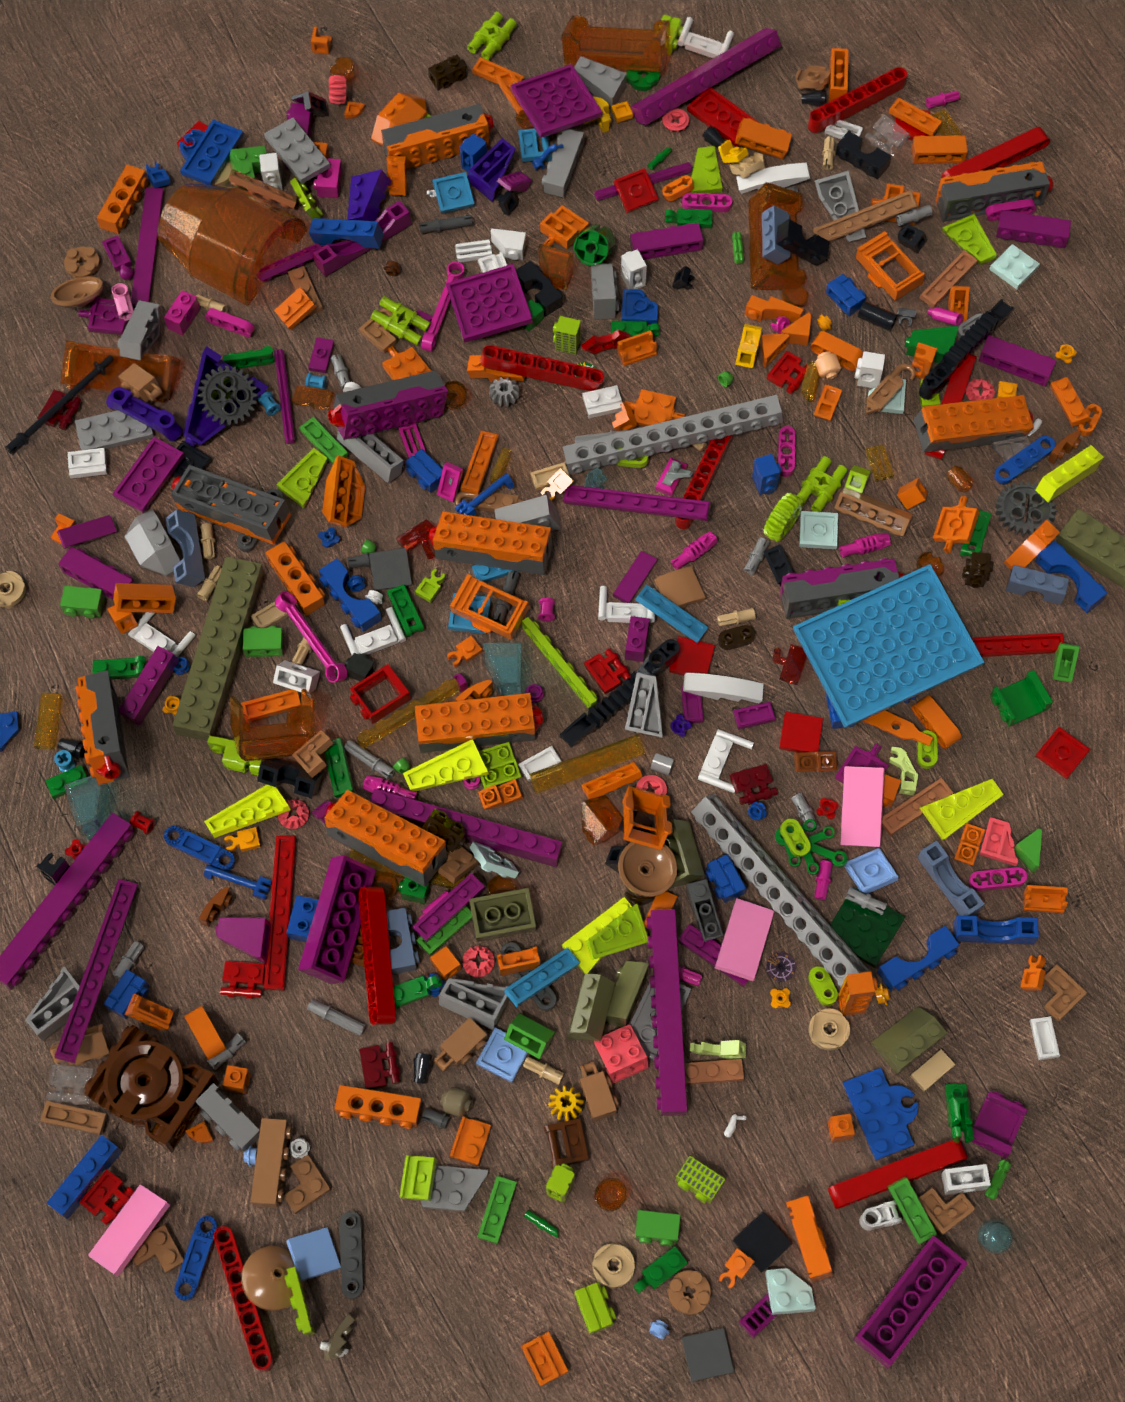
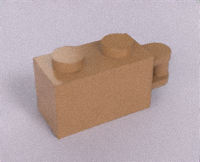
M135 363L118 376L122 382L120 384L121 387L132 392L134 397L145 403L149 400L154 401L159 395L163 394L155 377Z
M471 1018L467 1019L440 1045L442 1052L435 1058L434 1063L443 1072L447 1071L453 1064L457 1067L461 1064L463 1066L472 1059L471 1055L476 1050L480 1051L485 1047L488 1040L487 1034ZM445 1056L450 1059L447 1063L443 1060Z
M103 1024L87 1028L75 1065H82L87 1060L93 1058L101 1059L109 1054L110 1045ZM59 1044L50 1047V1052L55 1063L63 1061L55 1058V1053Z
M594 1061L581 1065L580 1069L583 1078L580 1079V1086L592 1121L596 1122L616 1115V1108L619 1107L616 1096L611 1095L610 1088H612L609 1076L605 1077L603 1071L598 1073ZM593 1071V1075H586L587 1072Z

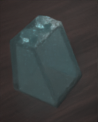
M483 643L484 663L499 695L521 694V643Z
M89 776L64 785L76 827L84 840H91L106 821L111 791L108 783L98 785L96 778Z

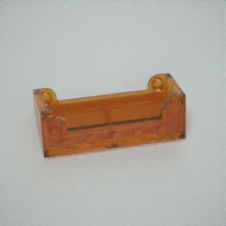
M572 15L561 35L564 66L572 64L575 67L581 56L614 69L662 72L670 39L669 20L656 21L653 25V30L594 27L589 26L588 20L585 17Z
M766 182L748 200L751 288L755 290H797L806 281L805 271L799 270L797 255L790 252V258L778 265L763 257L762 213L775 205L788 212L789 219L797 223L796 214L803 208L802 193Z
M66 340L60 384L66 385L67 389H72L94 369V362L100 364L106 357L112 355L114 361L105 368L106 375L99 374L84 388L111 392L114 388L121 387L120 384L122 382L118 376L135 363L154 376L161 387L163 394L159 395L154 401L164 403V400L171 399L181 359L171 355L146 353L141 360L120 356V349Z

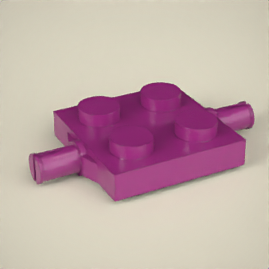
M95 298L90 310L79 309L78 312L79 317L89 318V332L122 335L129 320L119 319L115 301L111 299Z
M875 743L870 752L855 746L836 774L835 779L844 784L845 766L885 768L886 772L889 765L877 757L882 746H878Z

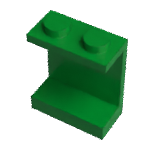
M1035 670L1028 672L1025 679L999 690L997 686L994 687L990 694L991 702L994 706L998 707L1001 719L1009 727L1049 710L1053 703Z

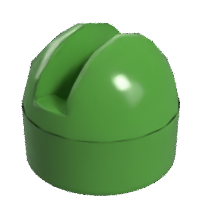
M729 371L718 375V380L723 387H727L733 382V375Z
M366 539L361 553H374L376 549L375 543Z
M403 757L393 765V768L398 773L403 774L409 770L410 764Z

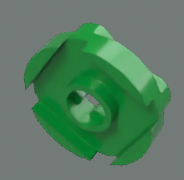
M633 60L627 68L626 80L628 84L632 85L633 89L648 91L654 85L655 87L658 85L660 70L656 62Z

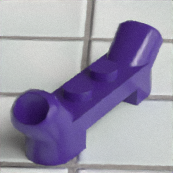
M122 387L114 388L107 397L106 403L111 410L121 411L162 433L169 441H175L181 436L183 429L170 412L164 409L160 411L137 399L127 389Z

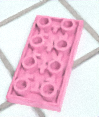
M844 767L841 845L881 847L885 768Z
M736 898L715 969L754 981L774 911Z
M140 1184L88 1256L118 1277L169 1208L170 1204Z

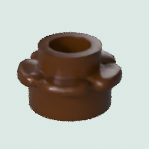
M387 261L386 266H384L386 274L390 276L400 274V264L395 261Z

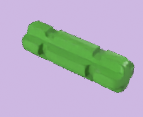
M734 232L732 234L734 261L736 264H743L742 234Z
M1002 1159L999 1162L998 1169H996L990 1181L991 1186L985 1192L987 1198L996 1199L999 1193L998 1190L1001 1189L1007 1175L1006 1173L1011 1167L1008 1161Z

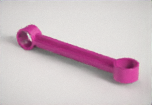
M451 262L447 266L448 279L446 283L465 277L462 263ZM454 269L462 271L456 275L450 273ZM446 284L428 331L423 335L421 342L422 350L433 352L435 348L437 334L451 300Z
M282 591L275 600L276 607L290 616L325 665V675L328 681L332 683L344 681L347 677L345 665L340 662L336 663L296 608L297 600L294 595L287 591ZM335 667H336V669H337V671H338V676H337V677H336V675H335Z

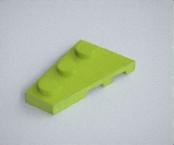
M715 146L697 149L691 177L694 189L690 193L710 194L722 192Z
M296 177L290 180L294 191L304 206L305 212L312 219H323L322 215L324 214L318 206L315 207L314 203L316 201L311 194L306 192L308 188L305 183L301 184Z
M975 214L942 227V232L964 251L975 257L980 265L997 258V254Z
M313 448L276 484L277 488L302 508H305L328 463L327 457Z
M634 904L586 940L592 960L648 942L647 932L638 904Z
M296 1267L288 1268V1275H285L287 1288H292L293 1296L290 1297L293 1310L297 1309L299 1317L295 1318L298 1331H302L306 1336L314 1335L316 1333L314 1326H310V1312L307 1304L304 1302L305 1295L298 1269Z

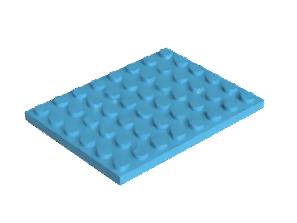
M931 564L793 626V631L844 728L850 727L984 664L980 653Z

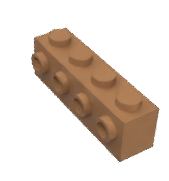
M845 487L840 492L834 509L839 510L843 514L852 515L860 521L869 522L877 528H884L898 536H904L913 517V514Z
M266 1118L261 1120L250 1201L253 1206L279 1208V1202L283 1201L284 1190L281 1189L282 1181L286 1179L287 1172L286 1168H284V1162L289 1157L287 1139H291L292 1127L289 1126L287 1120Z

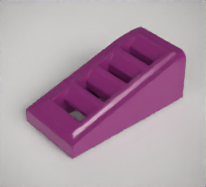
M515 172L500 177L497 181L509 191L525 192L529 188L532 179L522 172Z
M769 1293L738 1322L752 1339L778 1315H772V1311L765 1304L767 1300L770 1302ZM761 1306L770 1315L768 1318L759 1310ZM755 1312L764 1321L762 1324L754 1317L753 1314ZM749 1318L758 1326L756 1330L747 1321Z

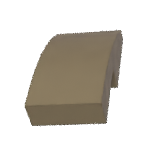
M349 1314L340 1322L329 1340L324 1357L326 1361H329L332 1357L336 1360L344 1351L342 1346L346 1342L342 1337L344 1338L353 1329L350 1325L354 1319Z

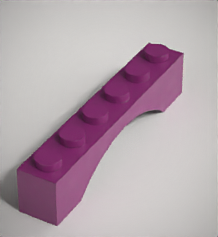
M400 200L386 208L376 220L384 233L382 242L411 225L410 212ZM352 240L327 244L313 253L315 266L326 277L372 248H363Z

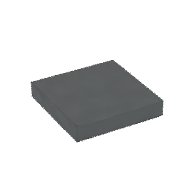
M406 548L369 553L375 591L395 588L403 584L405 586L412 585Z
M724 1328L682 1337L691 1382L734 1373Z

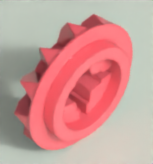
M674 108L663 115L662 124H664L665 129H670L671 132L673 130L679 132L680 130H685L686 126L689 125V116L684 110Z
M974 378L966 387V395L970 401L993 399L995 394L994 385H991L989 380L985 381L982 378L977 380ZM979 387H981L982 390H983V393L981 394V396H980V393H979V390H978Z
M655 775L642 777L636 785V788L648 791L649 784L652 789H657L654 793L659 795L667 794L665 782Z
M296 798L294 800L287 799L286 802L291 811L297 809L298 817L294 815L289 817L290 814L287 811L278 815L279 822L288 829L300 828L308 820V807L303 801Z
M478 945L470 947L464 953L462 963L464 970L469 975L483 977L492 971L495 960L493 953L487 947ZM478 954L484 960V962L480 963L479 968H477L476 962H473Z

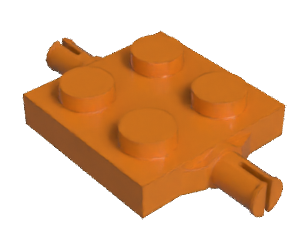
M391 346L387 351L391 354L392 358L382 362V367L392 380L431 371L413 347L398 353L394 346Z
M641 389L636 403L625 400V404L634 410V417L639 426L645 427L685 417V414L675 412L676 397Z
M966 496L960 497L957 506L942 508L933 539L935 542H946L943 550L945 553H951L955 543L970 544L979 516L978 508L966 507L968 501Z

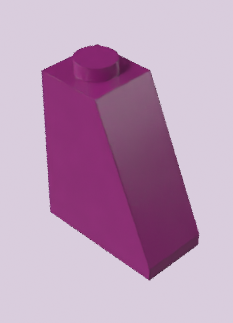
M219 918V924L216 925L215 929L217 938L262 963H267L271 923L266 918Z

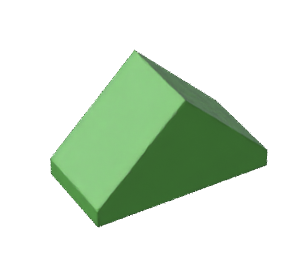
M1065 643L1059 644L1054 656L1053 680L1072 682L1080 646Z
M1042 829L1034 831L1014 848L1017 856L1034 873L1039 868Z

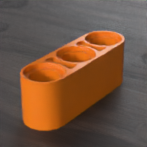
M824 331L818 333L810 346L811 350L817 355L828 351L836 354L841 367L850 371L856 370L858 358L863 356L861 349Z
M927 695L912 705L911 708L915 716L927 730L936 734L937 743L943 749H947L962 738L958 728L931 696Z
M202 1006L184 1015L208 1060L227 1050Z

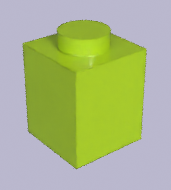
M853 465L845 488L863 493L871 471Z

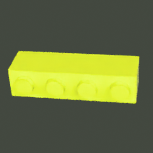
M1090 445L1043 476L1036 491L1047 502H1050L1095 472L1104 457Z

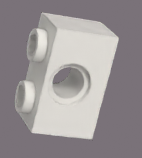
M277 153L259 155L263 182L283 191Z
M638 249L621 255V277L627 288L639 289L646 286L647 265Z
M863 351L862 358H858L855 378L858 379L857 386L876 388L880 384L885 359L884 354Z
M284 660L276 667L273 683L310 694L316 690L320 671Z
M987 1164L945 1169L941 1174L945 1195L987 1190L991 1186Z

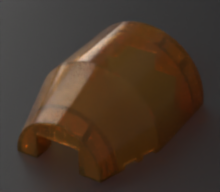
M188 183L177 189L166 203L159 220L157 235L161 244L177 258V261L187 269L191 276L248 306L258 294L254 277L264 266L262 256L278 237L282 239L288 238L298 244L306 234L307 227L300 218L243 188Z

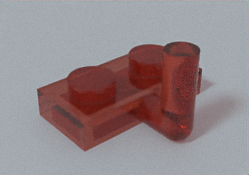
M427 519L396 537L398 544L406 548V551L420 543L427 559L434 558L427 539H429L430 529L435 526Z
M791 644L786 658L781 657L780 648L774 649L772 661L784 665L779 680L798 685L807 658L802 647Z

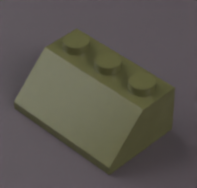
M673 819L670 821L672 823V834L667 835L664 843L674 854L677 863V875L670 888L690 884L705 876L689 821Z
M529 888L469 899L477 942L536 931Z
M625 961L624 966L619 967L616 974L618 981L614 985L605 1022L619 1028L628 1025L648 976V963Z
M585 974L583 976L567 1034L568 1040L601 1041L615 985L614 982L601 974Z
M916 1007L874 1039L871 1044L896 1075H898L941 1042L947 1035V1032L934 1016L920 1007Z

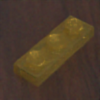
M41 693L34 739L35 749H55L62 700L61 694Z

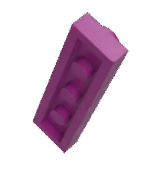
M315 243L255 270V275L260 281L271 280L276 274H284L294 266L300 267L304 265L305 261L314 260L313 253L322 248V246Z
M470 873L412 926L413 929L428 942L470 903L469 899L476 898L485 889V886Z
M689 924L679 937L678 942L715 967L721 945L714 940L704 942L700 931ZM721 971L722 973H724L729 978H731L743 987H745V985L749 981L747 979Z

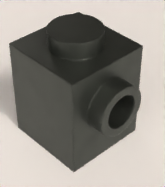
M353 653L352 657L348 658L345 662L347 676L359 682L373 674L376 670L374 661L364 654L358 655Z

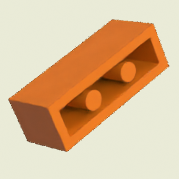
M831 49L828 102L847 93L848 49Z
M743 118L738 128L735 144L783 160L788 151L792 134L783 129L773 128L768 124L755 122L750 118Z
M914 136L912 143L913 164L964 162L967 156L966 136Z
M116 583L113 600L117 612L173 613L176 597L172 585Z

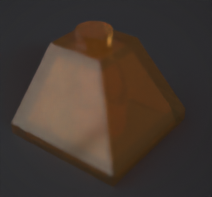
M539 244V267L544 276L549 277L553 286L557 289L567 290L573 275V253Z
M606 795L585 800L581 803L582 832L593 846L605 843L621 832L618 828L623 816Z

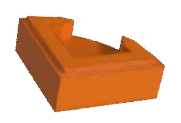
M348 101L344 113L345 119L359 116L364 111L365 104Z
M205 1122L186 1130L187 1135L195 1142H213Z

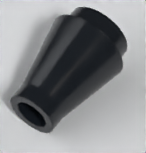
M818 90L802 93V104L818 107L826 104V91Z
M708 127L702 135L704 141L716 148L725 142L716 127Z
M61 738L58 742V749L70 752L75 759H83L85 757L84 753H87L84 749L83 741Z
M416 1053V1057L413 1058L414 1082L426 1084V1079L433 1064L432 1055Z

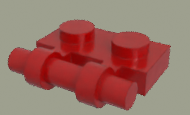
M786 351L768 373L767 380L780 388L785 383L788 384L789 387L786 391L792 394L801 386L802 380L809 376L812 367L806 364L803 368L800 366L802 359ZM794 372L798 374L795 379L791 377Z
M611 648L604 652L607 656L606 658H603L599 653L584 662V667L605 695L621 685L619 677H623L624 680H630L631 676L628 673L629 669L622 665L619 661V656L617 653H613ZM613 664L617 670L613 672L609 665Z
M225 961L222 981L223 983H230V986L221 987L220 995H228L229 998H235V996L246 997V999L261 998L262 990L255 989V985L263 986L265 964ZM237 984H247L248 987L247 989L237 988Z
M107 1169L79 1203L96 1217L101 1211H104L106 1214L101 1221L108 1225L112 1219L116 1218L119 1210L127 1203L135 1191L128 1187L122 1193L119 1189L124 1182ZM114 1195L117 1196L119 1199L109 1208L107 1203Z

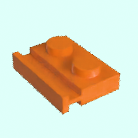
M299 287L274 311L286 326L292 330L317 306L307 293Z
M462 1117L450 1158L479 1167L491 1125Z
M549 1331L521 1346L540 1387L568 1373V1369Z

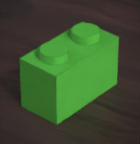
M64 586L60 607L64 614L71 617L80 615L91 619L95 617L101 618L105 596L102 589Z
M270 626L268 628L250 627L244 629L243 651L245 657L283 656L284 634L282 628Z
M519 1013L510 1023L504 1040L540 1059L549 1048L555 1032Z
M638 1210L635 1239L639 1240V1243L652 1244V1241L660 1242L662 1246H673V1243L677 1244L680 1215Z

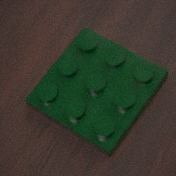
M845 899L830 926L860 960L876 968L905 917L887 906L884 913L880 915L868 908L863 909L861 905Z

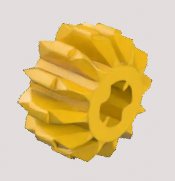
M564 1085L563 1092L556 1088V1095H550L552 1102L548 1103V1107L553 1108L551 1110L552 1115L558 1113L557 1120L559 1121L562 1119V1116H565V1121H569L570 1115L573 1119H576L577 1115L575 1112H582V1108L579 1107L583 1105V1100L579 1099L581 1093L577 1092L574 1094V1087L567 1091V1087ZM565 1100H569L570 1106L562 1107V1101L565 1103Z

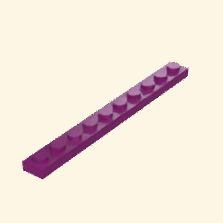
M122 879L117 881L56 1050V1059L74 1064L76 1062L138 886L136 883Z

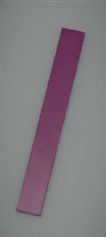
M146 188L131 296L133 308H136L139 300L150 302L164 196L163 188Z
M570 485L565 490L563 498L564 504L703 521L708 520L711 502L575 485Z

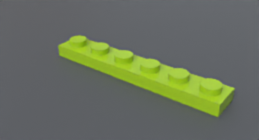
M529 617L522 620V629L586 707L590 708L593 706L595 709L598 698L592 690L589 691L583 678L577 676L574 673L573 666L563 660L560 650L558 648L554 649L550 638L540 632V627L535 621H531Z

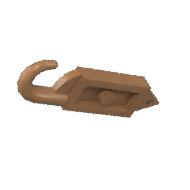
M898 365L866 398V415L877 411L881 412L901 390L903 380L898 375L903 370L911 372V380L915 378L916 372L911 365Z
M461 491L455 498V504L458 505L464 497L476 498L478 495ZM494 492L476 508L481 511L495 512V509L523 501L519 499L518 495Z

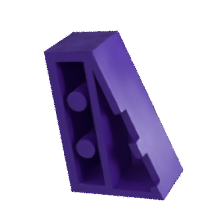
M504 138L497 142L468 170V182L491 202L494 201L501 186L497 181L498 178L506 176L514 159L516 148Z
M382 169L351 177L347 220L376 221L380 211V202L385 199V190L392 182Z

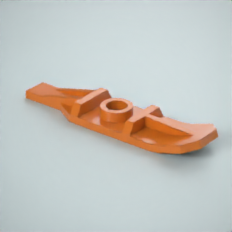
M885 710L862 721L903 740H914L930 746L933 737L918 731L913 723ZM898 725L900 728L895 730L892 727Z

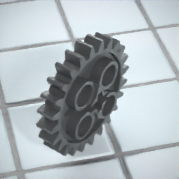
M228 365L225 366L224 371L219 366L217 367L218 373L212 369V376L206 374L207 380H201L204 387H198L200 391H203L197 395V397L203 398L199 402V404L205 405L202 411L208 410L206 417L213 415V422L219 419L220 425L225 420L227 426L231 424V420L234 424H238V419L241 422L245 421L244 416L250 417L248 410H255L251 404H257L253 398L258 396V394L252 392L256 387H251L250 385L253 380L248 381L249 374L243 376L242 369L236 372L235 366L232 367L231 371ZM224 378L230 379V387H226L223 384ZM212 391H216L219 394L218 400L212 399ZM238 391L243 392V400L237 398L236 394ZM230 392V398L226 399V393ZM225 404L231 405V413H227L224 410Z
M1020 481L1018 486L1013 482L1011 487L1007 485L1005 491L1002 490L1000 496H998L995 506L997 508L996 515H1000L998 521H1004L1002 527L1009 526L1008 532L1015 530V535L1021 532L1022 537L1026 533L1030 536L1045 520H1048L1051 524L1054 522L1057 504L1052 503L1053 500L1047 502L1036 491L1037 483L1031 486L1030 481L1026 485ZM1026 495H1028V497H1029V498H1028V503H1027V509H1026V507L1024 506L1025 503H1026ZM1025 509L1028 512L1026 515V523H1024Z

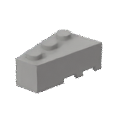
M580 56L574 67L589 92L596 97L604 99L609 104V109L611 110V106L617 104L626 88L627 73Z
M596 264L591 266L594 319L615 318V311H619L618 300H616L618 295L617 285H614L616 271H613L612 264Z
M138 301L118 341L120 356L141 360L159 338L160 304Z
M547 495L495 509L497 520L551 527V531L561 530L559 510Z
M637 672L625 730L663 738L656 676Z
M65 967L62 968L55 982L51 983L45 996L38 1001L25 1019L42 1041L67 1023L80 987Z
M448 978L439 994V1005L494 1030L510 999L504 993L505 987H497L488 983L487 985L475 984L473 981Z
M214 1083L196 1100V1103L202 1110L200 1113L207 1122L212 1120L216 1124L214 1127L221 1136L226 1134L231 1139L229 1143L237 1151L239 1149L243 1152L248 1150L259 1139L260 1130Z

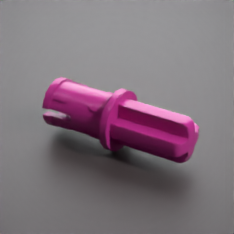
M959 91L946 94L941 92L937 96L926 98V106L928 109L941 105L945 106L946 103L959 100L960 94Z
M823 860L820 862L819 874L815 879L817 884L814 897L817 900L826 899L828 885L831 883L830 874L833 863Z
M685 966L679 967V982L682 980L695 986L700 985L702 981L701 974L687 970Z

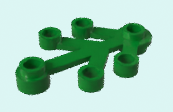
M808 819L801 827L804 832H813L816 830L817 824L813 819ZM810 822L814 823V827L811 829L807 828V824ZM787 827V832L792 833L793 829ZM825 827L822 832L807 837L811 847L804 858L810 875H816L819 872V866L814 862L811 852L832 860L833 865L837 868L846 866L848 862L847 855L843 851L833 852L815 844L825 839H832L835 836V831L832 827ZM778 828L775 833L776 842L781 846H785L790 866L793 868L799 867L801 864L800 857L791 853L785 840L781 838L780 828ZM831 830L832 835L826 836L825 832ZM838 855L843 857V860L840 862L836 861ZM793 858L799 860L797 864L791 863ZM811 866L817 867L815 872H811L809 869Z

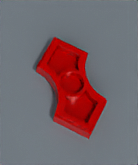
M617 330L605 336L593 335L581 346L583 351L598 354L607 349H617L618 341L630 338L631 336L629 333Z

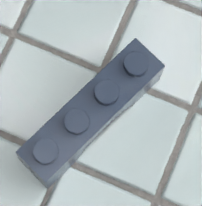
M176 509L166 517L168 534L179 543L183 552V559L173 566L175 582L195 587L205 579L195 514Z
M936 840L922 849L917 859L960 916H975L981 912L985 905L973 888L967 887L958 878L950 864L949 856Z

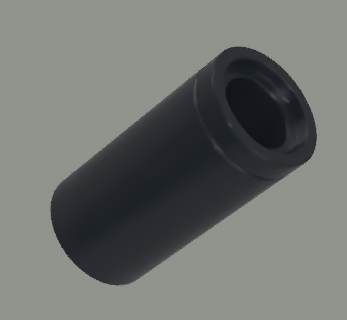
M867 301L863 302L858 313L859 318L888 331L892 330L898 316Z

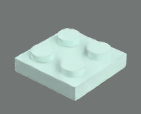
M1012 244L990 266L989 270L1015 289H1018L1039 268L1040 263Z
M801 511L799 547L837 549L838 513Z

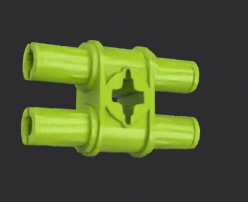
M495 12L488 21L483 23L480 30L475 32L474 39L467 46L468 51L475 54L481 45H486L487 47L482 51L481 56L489 61L496 51H500L502 45L510 39L511 32L517 26L516 21L509 18L503 27H499L498 24L503 20V16L501 13Z
M384 295L379 305L392 312V316L388 317L375 309L370 319L384 326L383 328L386 331L388 330L399 336V339L404 338L417 346L422 336L409 329V325L412 324L426 332L431 322L420 317L416 311H412L402 305L401 302L396 303Z
M823 456L817 466L810 470V474L802 482V488L797 495L803 501V505L811 494L818 496L811 506L813 512H821L826 503L832 501L833 495L837 489H840L841 481L848 471L845 466L839 465L832 476L826 474L825 472L832 462L826 456Z

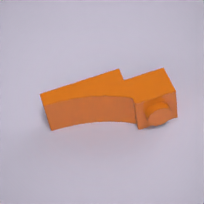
M752 295L746 305L745 316L760 322L762 319H776V317L785 316L789 318L790 322H795L802 317L804 309L772 296L769 301Z
M469 355L467 372L470 378H488L490 382H493L494 379L499 381L501 376L503 379L509 376L510 381H524L525 379L524 376L485 368L480 363L481 355Z
M1045 520L1003 563L1010 570H1012L1013 565L1025 568L1060 532L1048 520Z

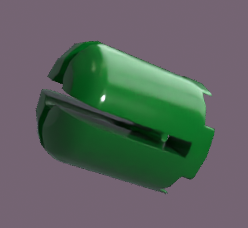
M600 224L589 226L574 242V252H576L577 257L581 260L580 262L585 265L594 266L605 260L614 250V247H612L615 244L613 232L606 226L600 229Z

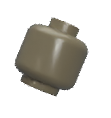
M451 1087L448 1091L445 1090L441 1098V1106H443L444 1112L458 1117H462L466 1112H470L473 1105L469 1092L455 1087Z

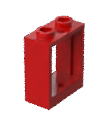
M389 664L350 688L351 696L349 697L355 706L359 705L362 709L360 713L365 720L369 719L372 724L411 700L409 691ZM386 679L398 697L372 713L360 695Z

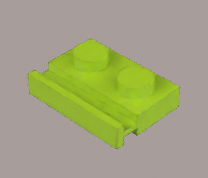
M406 1155L399 1196L401 1199L431 1201L437 1163L435 1157Z

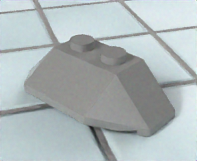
M150 510L135 517L125 538L140 567L160 573L166 577L173 574V566L179 563L180 560L157 515L153 510Z

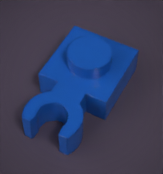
M154 162L155 167L153 168L146 164L148 179L154 188L170 184L169 176L164 168L159 169L157 162Z

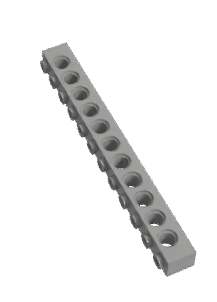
M777 395L563 446L569 474L580 473L605 465H614L620 460H634L644 455L651 456L655 453L668 452L672 449L684 448L696 443H705L706 441L721 439L725 436L738 435L750 430L775 426L783 423L782 410Z
M715 794L705 796L691 811L695 816V820L704 826L708 835L717 841L721 850L730 856L733 864L743 871L746 879L756 886L759 894L769 901L772 909L782 916L785 924L795 931L798 939L808 946L811 954L821 961L824 969L834 976L838 985L842 987L848 974L870 972ZM738 844L741 846V852L738 849ZM776 889L780 891V896L777 894ZM789 904L793 906V911L790 909ZM802 919L806 921V926L803 924ZM815 934L819 936V941L816 939ZM829 949L833 952V957L829 954ZM842 964L845 965L846 972L842 969Z

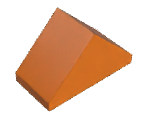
M951 286L948 297V310L962 314V322H965L968 315L970 286Z
M808 312L781 331V334L787 333L790 335V344L808 345L811 313Z
M787 333L762 335L760 345L763 367L766 368L788 346L790 335Z

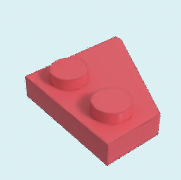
M990 817L979 855L1016 866L1018 858H1016L1014 851L1015 845L1011 837L1010 823Z

